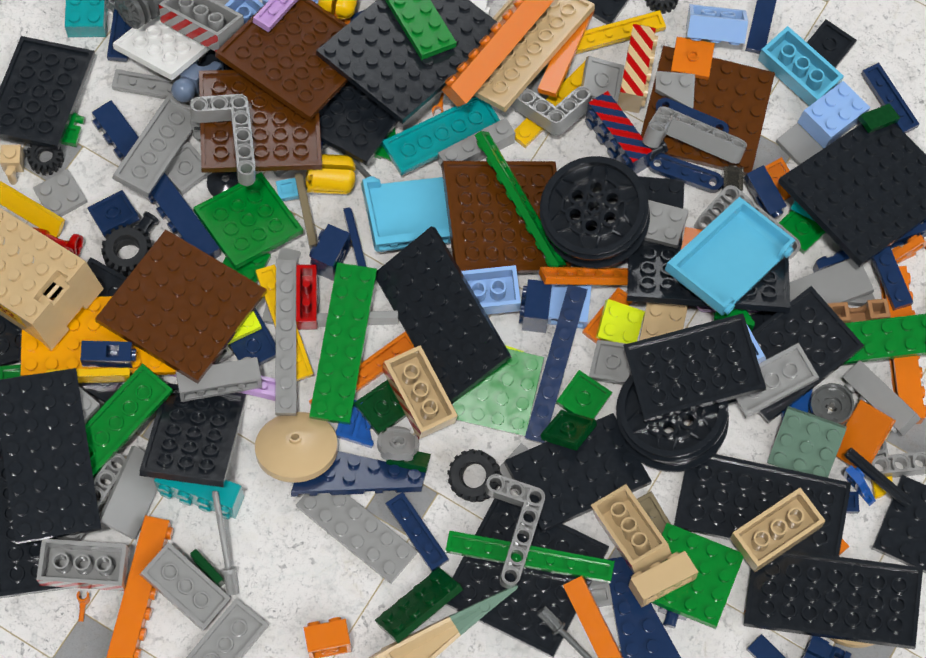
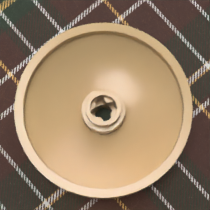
M296 412V416H277L266 423L256 437L255 454L257 462L266 474L280 481L296 483L314 479L326 472L337 456L338 443L333 427L327 421L310 419V413Z

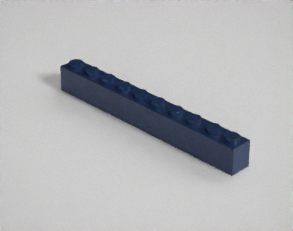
M110 100L92 111L94 118L92 123L97 130H102L105 142L108 145L112 144L115 148L113 152L119 160L121 158L124 160L139 137L113 101ZM164 172L148 196V201L151 204L155 203L158 207L156 208L157 213L162 219L166 218L168 221L167 226L172 233L176 232L181 239L213 258H218L221 256L220 247Z

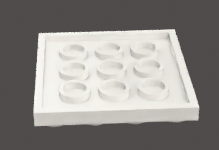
M160 15L155 19H150L147 24H144L139 29L131 28L113 43V48L170 80L175 79L210 50V48L163 24Z

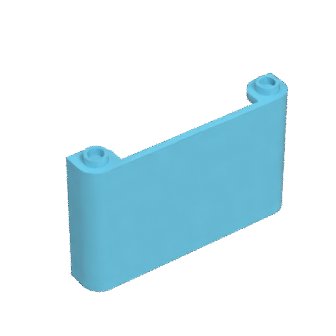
M374 176L362 179L361 188L375 251L404 249L431 226L437 229L445 244L451 243L443 177L381 184L380 179Z
M739 197L667 262L665 271L721 316L725 313L728 315L734 309L735 304L784 257L788 258L794 251L792 246L795 239Z

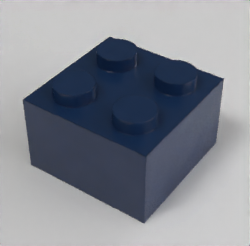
M328 224L326 229L320 231L318 236L319 242L317 246L312 247L309 257H311L310 264L317 266L318 275L334 281L337 262L344 263L351 249L349 232Z
M528 279L527 286H523L519 315L522 331L546 333L552 284H544L541 280Z

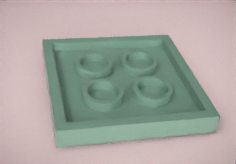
M788 406L767 463L780 468L828 478L847 426Z

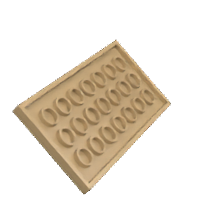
M508 0L495 14L493 19L500 22L503 19L501 17L502 14L514 6L512 3L515 0ZM554 0L474 96L506 112L593 12L595 4L588 0Z

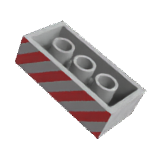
M164 0L159 4L160 19L163 24L215 52L244 25L242 14L215 0Z
M44 539L41 542L36 580L40 586L125 591L130 549L127 544Z

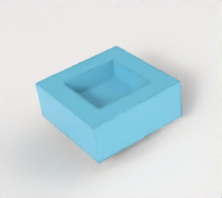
M295 178L276 181L278 196L282 201L299 199Z

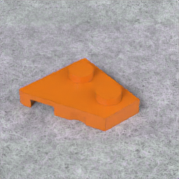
M915 235L909 238L904 246L893 248L892 252L897 264L915 256L916 252L923 247L926 249V239L922 235Z

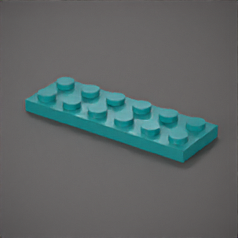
M474 97L467 104L455 106L385 139L382 146L400 175H404L437 159L438 152L500 121L489 103Z

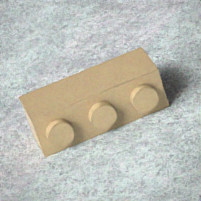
M686 551L680 554L675 552L662 563L658 561L652 564L649 570L645 572L638 571L633 574L628 587L642 608L695 580L698 570Z

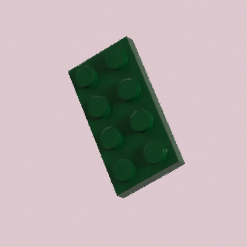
M438 567L423 581L415 585L406 595L398 599L389 609L384 611L375 619V622L395 642L400 643L463 589L458 582Z

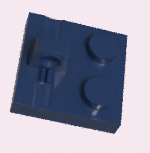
M123 190L87 207L104 238L107 233L111 234L113 228L118 230L120 225L125 228L127 224L130 225L140 220Z

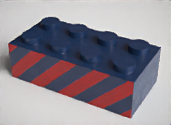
M606 91L588 102L585 118L586 125L589 129L594 130L598 141L606 146L609 156L627 165L636 174L648 168L652 155L651 148L642 142L643 137L610 93Z

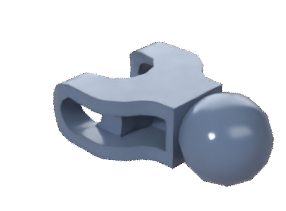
M196 60L172 84L171 93L174 99L179 102L192 100L195 93H199V71L224 70V65L213 61L208 66H199V60Z

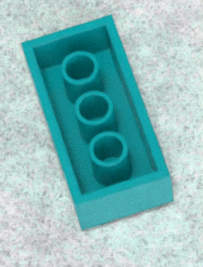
M66 0L65 30L68 38L106 37L108 13L106 5L108 0Z
M159 478L154 479L157 490L162 497L167 499L177 498L184 505L191 506V504L199 506L200 510L208 513L210 511L215 512L212 491H218L222 517L224 519H229L230 517L236 519L244 499L242 486L225 480L224 487H216Z

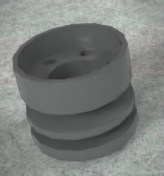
M164 0L114 1L121 18L130 27L139 29L144 24H147L150 19H155L160 15L159 4Z
M824 384L814 392L808 413L846 426L854 411L853 396L846 387L840 384ZM829 407L833 408L831 414L827 413Z

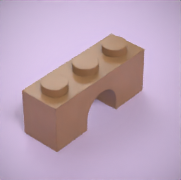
M887 298L867 300L865 305L858 308H849L848 302L828 303L844 323L891 317Z

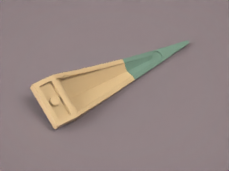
M518 586L505 589L410 634L400 643L394 642L369 658H436L471 626L513 593Z

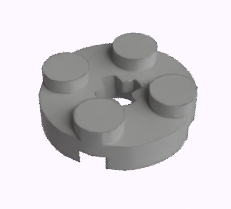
M393 426L387 428V431L383 434L381 432L378 435L377 448L384 460L411 461L417 453L419 440L416 434L413 436L410 433L409 429Z

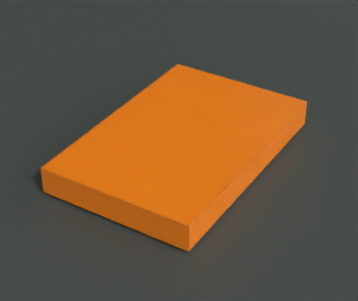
M860 400L846 424L847 429L836 457L856 468L845 457L846 451L853 448L869 463H872L896 420L867 402Z

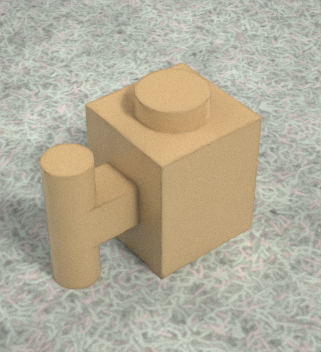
M1 145L0 165L11 185L17 183L16 172H24L25 154L21 145Z

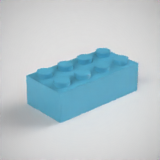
M789 26L761 49L758 58L766 68L774 72L776 77L809 106L840 84L844 78V75Z

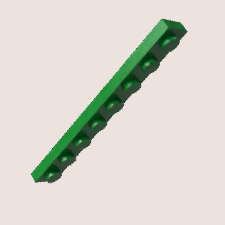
M485 131L478 132L474 135L477 139L478 147L484 151L488 164L496 171L497 180L507 190L506 195L514 202L517 214L524 219L527 231L534 236L537 248L544 253L547 265L549 267H565L564 259L549 244L541 220L490 133Z
M449 531L445 552L504 563L510 542ZM530 546L524 567L573 577L583 575L584 579L611 583L615 561ZM513 553L511 554V559L514 562H520L521 556Z

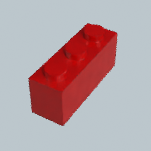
M296 265V324L298 330L317 329L316 265Z

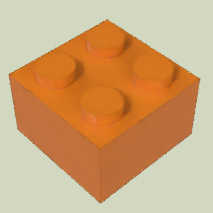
M341 617L329 619L327 623L320 624V621L308 623L307 627H303L309 658H324L352 652L346 619L341 620Z

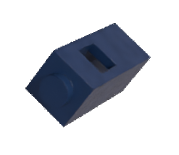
M763 165L746 174L743 179L759 207L772 216L773 219L782 215V210L787 205L765 166Z
M82 341L80 361L82 367L132 368V363L137 358V350L133 349L132 342Z

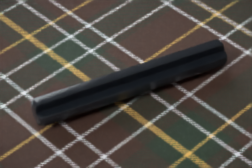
M853 448L846 451L845 457L903 507L906 508L911 504L912 499L858 452Z

